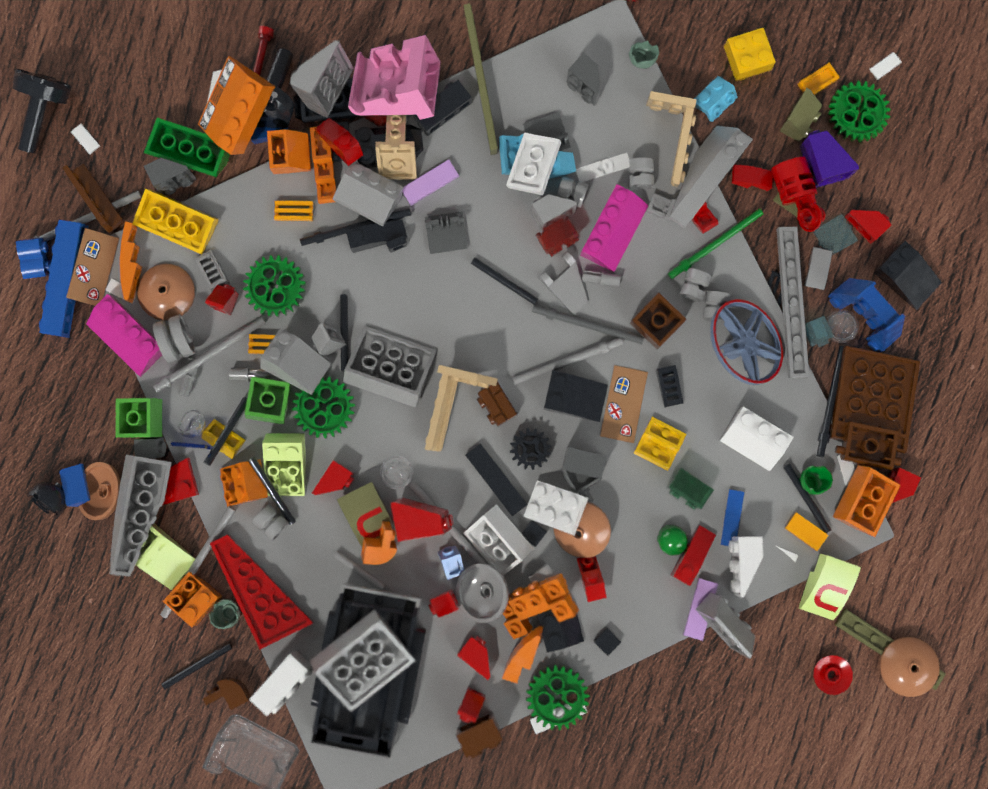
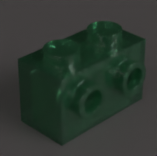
M682 468L678 469L666 487L670 490L669 494L676 499L682 498L686 501L685 505L694 511L696 508L701 510L714 489Z

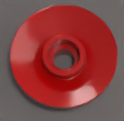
M828 655L816 663L813 678L816 686L822 692L829 695H839L850 687L853 680V672L850 664L845 659L836 655ZM829 671L834 672V676L832 678H829L828 676Z

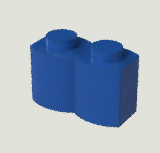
M43 237L16 241L23 279L48 276L51 261L47 259L48 244L44 241Z

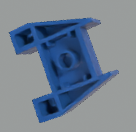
M849 278L828 295L829 301L835 308L840 310L851 303L854 305L853 309L859 315L862 314L865 317L866 323L871 329H875L866 338L868 346L873 351L880 353L901 336L905 315H899L874 287L876 284L874 281Z

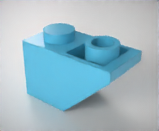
M558 151L549 179L563 177L576 171L573 153Z

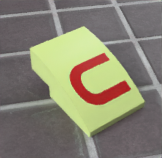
M820 554L815 571H810L799 609L834 620L848 600L861 567Z

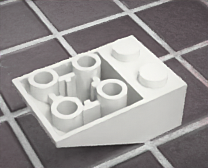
M759 536L732 537V541H729V552H732L729 568L730 572H733V580H730V590L734 596L740 598L745 596L763 558V538Z

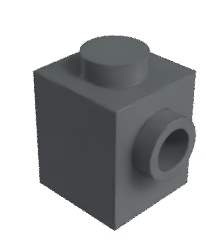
M164 437L134 439L135 456L150 459L165 456L166 443L164 442Z

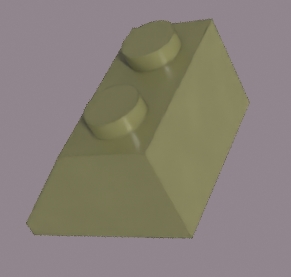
M806 88L780 129V132L798 142L803 137H808L812 130L809 126L812 121L816 123L821 115L819 110L822 104L810 89Z

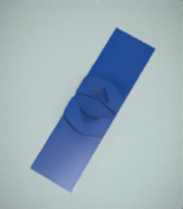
M729 489L721 545L729 546V541H732V537H738L744 492Z

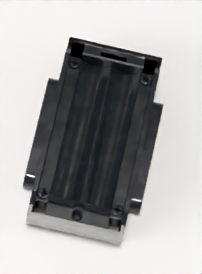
M344 583L341 586L336 611H329L321 652L375 610L415 661L352 712L316 675L311 706L317 708L311 743L390 758L394 749L398 723L408 725L426 633V628L417 627L422 597Z

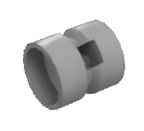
M651 158L631 159L629 161V172L632 175L629 177V188L634 190L654 188V176L651 174L654 172V160Z
M563 176L556 196L573 200L577 203V207L581 208L589 185L580 181L574 183V179Z
M689 268L685 276L686 283L682 285L679 295L694 302H703L706 295L705 288L709 286L712 276L704 271Z
M707 291L705 298L707 307L704 308L703 319L711 322L715 311L721 305L731 300V294ZM720 316L717 323H725V322L723 321V319H722L721 316Z
M269 504L254 518L252 523L259 530L265 529V535L271 541H274L287 528L289 522L282 516L277 517L278 511Z

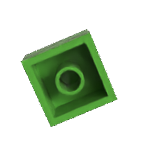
M251 377L244 414L245 418L284 425L291 389L290 383Z
M116 399V437H162V399Z

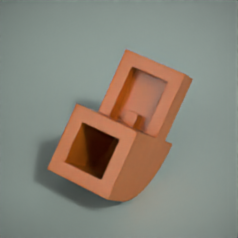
M382 521L379 538L364 537L361 550L363 564H383L391 560L396 554L395 530L392 529L389 521Z

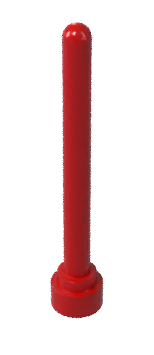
M260 26L258 31L260 44L253 72L259 76L267 43L273 38L274 30L266 26Z

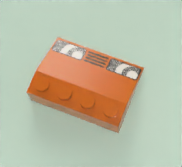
M228 56L198 125L216 145L229 154H244L275 86L233 57Z

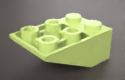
M266 433L262 447L264 472L280 496H305V433Z
M154 523L151 525L147 534L149 536L140 550L141 554L136 562V566L170 590H173L185 576L195 558Z

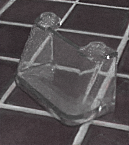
M234 714L227 719L217 733L202 768L212 774H220L226 768L258 785V789H281L299 754V748L292 742L247 718Z

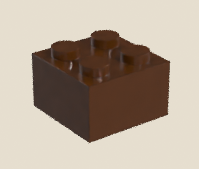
M658 293L632 319L630 324L658 350L687 319Z
M493 712L477 719L476 722H471L458 728L456 732V737L466 758L469 756L475 758L482 754V750L488 747L490 750L501 745L500 742L503 741V734Z

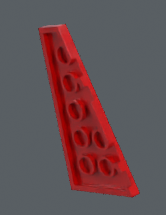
M229 534L210 543L259 649L314 623Z

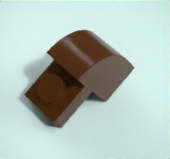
M224 678L217 682L220 689L216 686L207 691L208 696L204 697L203 701L205 705H208L224 696L230 710H233L248 702L251 696L243 682L236 678Z

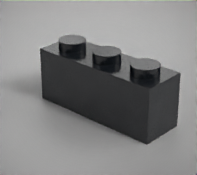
M459 80L448 83L444 88L445 90L439 94L437 93L434 117L420 120L417 114L413 115L414 120L427 136L431 135L472 104V96Z

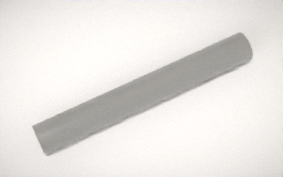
M337 551L334 558L378 589L382 590L386 585L341 552Z

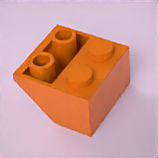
M286 129L267 131L269 166L273 174L311 171L308 133Z
M261 459L257 460L262 467ZM248 461L220 469V478L223 483L227 507L268 498L265 486Z
M189 571L162 602L192 628L200 623L214 607V604L222 598V595L209 583Z

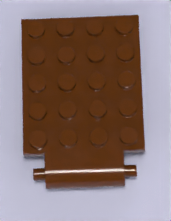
M849 346L843 348L830 430V439L842 441V446L837 445L835 448V453L840 454L841 460L892 470L894 465H901L902 459L895 456L896 452L903 454L907 452L920 361Z

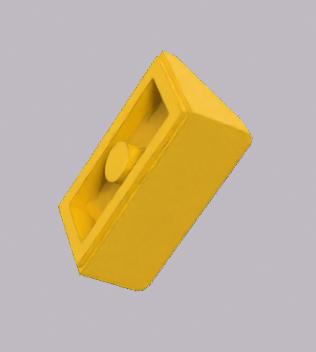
M213 419L202 432L201 438L214 446L225 426L216 419ZM231 431L220 452L233 459L246 440Z

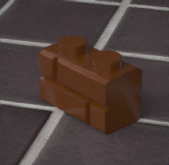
M498 381L496 386L490 385L488 388L478 392L479 398L476 400L482 409L486 407L489 412L486 416L492 425L496 424L499 427L517 416V412Z

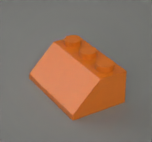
M858 465L833 517L854 529L876 537L900 484L870 467Z

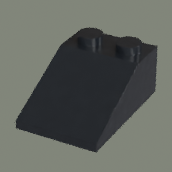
M906 241L899 244L873 272L915 310H918L942 283L920 253Z
M552 370L543 410L600 422L608 385Z

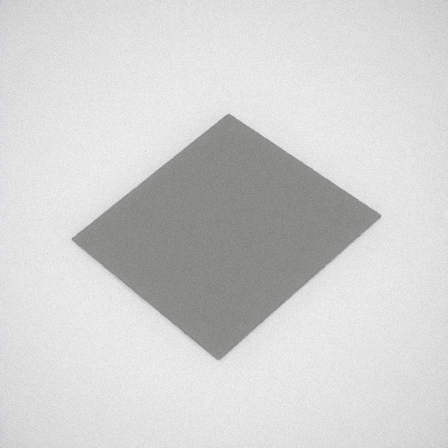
M614 0L482 62L498 146L497 154H490L474 66L438 82L437 93L439 94L445 90L444 88L448 83L459 80L472 96V104L431 135L427 136L414 120L413 115H407L406 125H412L420 128L422 131L424 151L416 159L417 178L447 160H450L459 177L410 206L402 193L401 201L393 211L397 212L410 208L411 216L396 219L403 220L408 237L405 239L407 246L391 253L387 244L353 253L350 249L347 234L326 239L319 244L315 242L301 246L300 239L312 236L315 232H326L368 220V218L337 202L318 203L311 142L309 143L311 171L273 174L270 170L269 162L181 202L219 219L203 253L212 250L230 282L227 285L234 287V291L239 294L231 315L214 310L205 304L207 297L212 291L194 260L202 254L137 227L134 243L140 247L136 261L142 267L140 279L145 272L156 265L173 264L184 269L192 278L195 286L193 304L182 317L190 330L196 353L188 357H184L180 353L179 360L168 363L162 355L141 377L138 374L136 376L146 398L162 399V433L176 464L186 458H190L199 495L192 497L209 537L228 508L224 498L220 469L248 461L255 456L256 460L261 459L262 469L264 470L262 442L266 433H305V496H280L296 522L288 525L274 541H271L265 535V529L259 530L252 521L267 505L270 504L278 511L277 517H284L272 497L268 496V498L230 506L235 509V512L218 537L219 539L229 534L314 622L261 649L271 673L273 674L295 650L309 662L321 653L328 614L330 610L336 611L342 584L348 583L378 589L334 558L337 551L385 583L386 585L382 590L422 597L417 627L426 628L413 702L408 725L398 723L392 749L388 748L389 741L379 739L377 752L326 742L327 729L321 728L317 734H313V723L317 708L311 706L316 679L313 668L310 669L312 674L302 684L300 682L297 684L299 687L289 699L286 697L283 699L324 789H378L460 749L461 746L456 737L457 729L469 723L459 719L460 715L457 714V711L468 687L486 695L477 719L493 712L501 729L532 713L534 709H527L531 702L526 701V698L531 695L526 693V690L532 689L529 682L535 683L533 675L540 677L539 670H542L544 673L547 672L546 666L553 670L554 665H556L558 670H560L562 665H564L566 672L569 668H572V675L578 672L579 676L577 679L583 678L585 680L581 686H590L688 638V636L683 635L698 578L717 583L718 587L715 595L721 594L728 600L727 605L739 613L807 580L810 571H815L820 554L846 561L894 537L886 517L876 537L854 529L833 517L847 488L837 456L840 454L835 453L836 446H842V441L830 439L826 446L824 458L816 456L819 445L817 440L822 430L827 400L809 364L808 378L788 379L783 313L742 232H738L694 263L692 268L704 271L712 276L709 286L705 288L706 292H725L731 294V300L741 299L749 301L760 307L771 318L781 337L783 362L779 373L769 382L761 385L746 384L733 377L723 367L713 349L710 335L711 322L703 319L704 308L707 307L705 298L703 302H694L679 295L682 285L686 283L685 276L687 271H683L673 279L668 276V272L676 268L679 262L690 258L737 224L719 186L716 187L706 200L707 208L717 218L718 225L706 233L702 234L692 220L684 229L674 221L645 212L615 272L580 256L616 184L634 192L647 205H649L654 193L670 200H676L683 185L681 182L678 187L671 185L683 115L681 112L679 115L671 114L669 110L665 109L654 111L646 106L651 91L670 95L672 93L656 62L648 69H641L634 66L630 61L629 51L631 46L637 42H644L645 39L625 0ZM583 53L598 64L600 92L595 106L591 103H586L582 99V95L578 91H572L566 82L568 69ZM559 112L565 132L569 135L571 148L562 151L573 153L576 169L624 153L628 154L629 160L634 158H651L654 160V172L651 173L654 176V188L648 190L629 188V177L632 175L629 172V168L585 181L583 183L589 186L581 208L576 207L575 214L542 232L531 214L533 200L541 195L510 189L506 186L509 175H503L501 171L499 137L502 135L520 136L526 133L523 126L524 123ZM368 115L350 123V134L355 138V130L359 128L386 127L387 115ZM693 134L691 144L687 145L686 148L689 156L687 164H683L682 171H685L684 181L693 157L699 149ZM344 161L334 162L336 189L349 167ZM378 167L368 168L378 173ZM576 171L565 176L574 179V183L579 182ZM563 177L549 179L543 196L545 197L548 194L556 196ZM416 179L391 181L404 187ZM275 201H313V221H275ZM280 206V207H279V208H308V209H309V207H305V206ZM462 211L468 249L430 254L425 217ZM279 213V216H309V213ZM123 230L110 235L119 238L106 288L111 279L121 283L120 249ZM566 252H569L575 259L581 280L584 270L604 271V273L621 275L619 287L604 284L600 286L598 283L582 281L588 303L575 315L539 279L543 273H547L553 282L569 268L561 258ZM270 255L273 256L274 260L280 255L282 261L287 257L289 259L288 264L294 261V268L299 267L301 269L298 274L304 275L300 279V281L306 282V285L301 286L306 292L300 293L304 299L297 300L300 306L293 305V312L287 309L286 316L280 312V316L276 317L273 312L272 316L269 317L267 311L262 315L260 314L261 308L255 311V304L250 306L248 302L251 299L245 298V295L249 293L243 290L244 287L248 286L243 280H249L245 273H252L250 266L256 268V260L260 264L263 263L262 257L269 261ZM209 256L200 262L204 264L207 261L211 260V258ZM474 258H477L538 298L535 304L537 306L547 309L549 307L554 308L557 312L638 336L642 335L630 322L658 293L687 320L658 350L645 338L642 344L621 339L623 345L610 349L605 354L599 353L554 370L608 385L600 422L546 411L543 409L552 371L516 385L514 384L513 377L598 346L601 342L605 341L607 343L618 339V337L557 319L550 320L546 316L533 313L534 305L473 266L471 262ZM214 263L208 265L204 269L207 270L213 267ZM217 269L208 273V276L218 272ZM268 270L265 275L266 278H271L274 275V270ZM219 275V276L215 277L214 279H212L211 281L214 282V281L218 280L219 278H221V276ZM286 277L283 280V285H289L292 281L291 277ZM272 284V285H271V288H272V289H273V288H278V285H277V284H275V285ZM162 287L160 292L164 293L166 288ZM266 287L258 289V295L261 296L266 293ZM105 290L104 297L107 294L113 296L155 337L153 324L162 320L148 315L140 306L138 296H136L132 304ZM282 294L277 295L275 302H282L284 296ZM341 294L348 295V361L364 326L437 351L416 408L344 383V371H341V348L329 356L321 355L331 363L323 376L325 381H327L329 376L332 378V383L338 379V386L344 383L345 388L343 390L350 389L351 391L347 396L354 397L350 403L356 406L350 408V410L355 412V414L349 415V418L353 421H346L348 428L342 426V434L335 431V437L328 433L327 439L324 438L323 434H321L320 438H316V432L310 436V429L305 432L302 431L304 424L297 425L300 418L295 419L293 416L298 414V412L292 410V408L297 407L293 400L299 399L295 393L301 394L302 391L290 384L291 389L284 425L246 419L244 410L232 431L246 440L233 459L219 451L211 466L206 465L204 460L213 446L201 438L202 432L213 419L226 426L242 398H248L250 382L246 380H230L229 371L231 367L261 369V356L263 354H248L249 334L198 367L195 377L197 379L193 381L188 397L181 396L178 393L183 377L173 382L171 387H166L158 393L153 387L162 381L163 377L167 378L187 365L188 358L196 359L261 317L265 324L250 334L276 335L280 328L299 337L314 349V342L311 337L320 324L323 323L338 328L340 331ZM743 307L728 308L744 327L752 311ZM762 320L756 339L775 348L773 337ZM717 323V342L721 346L733 339L724 323ZM254 339V342H271V341H272V340H266V339ZM253 346V349L266 350L267 347ZM727 356L724 357L736 372L749 378L747 371L744 369L741 356L734 360L729 359ZM757 356L760 378H763L770 373L775 360ZM439 365L498 379L499 385L517 412V416L499 427L496 424L492 425L486 416L489 414L486 407L482 409L476 400L479 398L478 392L485 388L458 382L443 448L440 452L425 450L426 437L429 433L430 420L435 407L434 402L437 398L439 381L442 377L441 373H437ZM614 365L648 372L634 443L600 436ZM676 365L683 404L664 408L656 370ZM672 372L662 374L663 378L672 376ZM269 373V380L286 382ZM666 381L664 385L674 384V381ZM675 388L666 389V393L676 391ZM330 389L322 392L323 399L331 397ZM677 395L667 397V401L678 399ZM338 397L334 398L329 404L336 402ZM309 400L306 403L308 410L315 407L314 400ZM322 403V404H321L322 408H321L320 410H323L324 412H326V411H327L326 407H327L329 404L325 405L324 403ZM341 405L333 407L334 415H339L342 412ZM741 407L747 408L794 437L785 453L770 471L720 442V439ZM320 410L310 414L309 417L312 418ZM319 416L317 418L316 422L318 426H322L325 424V416ZM651 417L687 434L668 471L633 454ZM527 428L530 429V432H533L536 428L537 434L544 432L543 438H549L546 444L551 445V448L547 449L551 455L545 456L548 460L547 463L541 461L542 467L540 468L538 465H535L534 470L531 469V466H528L525 470L524 464L517 466L518 459L512 460L515 453H510V450L514 449L510 443L516 442L513 438L514 435L520 437L519 431L521 430L523 433H526ZM527 436L523 439L532 441L535 437ZM540 442L538 448L543 454V444ZM481 443L527 504L537 480L579 495V493L574 492L570 488L561 472L568 447L607 456L602 479L589 486V493L594 499L590 503L603 510L611 525L610 541L606 548L596 555L604 580L607 598L592 602L587 601L577 564V558L579 557H575L562 549L555 538L553 527L534 521L546 530L547 533L536 547L531 544L534 550L503 576L507 583L508 594H511L519 587H527V583L530 582L528 577L547 563L556 575L562 573L567 582L572 599L579 608L577 615L584 642L547 653L543 636L541 635L531 669L522 668L517 683L504 680L502 677L506 663L515 647L526 635L513 639L503 624L506 621L503 614L494 621L479 623L468 618L460 607L458 611L438 618L436 614L433 615L428 606L431 604V598L450 589L453 590L456 597V585L459 576L449 580L446 579L437 553L438 551L448 546H456L461 555L464 569L477 564L450 532L398 542L397 536H395L394 540L397 551L391 560L379 565L363 564L361 558L362 547L337 501L338 498L373 482L394 522L391 502L400 498H407L423 503L408 486L412 481H415L437 507L449 511V514L453 517L455 528L483 560L489 564L463 533L495 505L502 510L520 533L525 530L532 520L524 517L527 506L514 516H511L465 456L468 452ZM518 444L517 451L519 456H521L523 449ZM533 444L531 446L525 445L528 454L530 452L536 453ZM529 457L526 461L534 462L538 459H536L535 457ZM333 460L355 473L353 475L355 479L349 488L346 487L344 490L322 495L312 494ZM789 463L799 479L803 470L812 465L816 467L825 466L832 474L833 483L830 489L819 495L809 494L832 529L826 533L829 536L818 551H815L785 529L789 520L797 512L822 530L783 468ZM853 463V464H854V468H855V470H856V468H857V466H858L859 464H858V463ZM729 489L744 492L738 537L759 536L763 538V558L743 598L734 596L730 590V580H733V572H730L729 568L732 552H729V546L721 545ZM674 524L682 528L686 533L688 543L699 525L716 534L691 586L671 576L683 552L680 555L670 556L660 549L657 536L660 529L665 525ZM576 531V534L578 536H581V533L579 531ZM778 547L797 554L796 562ZM537 615L527 618L533 627L532 630L540 626ZM606 628L621 641L609 656L593 642ZM471 635L474 637L478 635L486 641L485 646L488 650L490 667L489 680L485 679L457 656V653ZM555 678L551 682V686L554 688H559L562 685V681L559 678ZM547 685L544 686L554 696V701L562 699L561 693L556 695ZM571 691V692L567 693L566 697L569 696V695H571V694H573V693H575V692H572V691ZM543 693L539 695L538 700L541 703H546L549 700V696ZM342 736L341 740L363 745L364 742L363 739Z

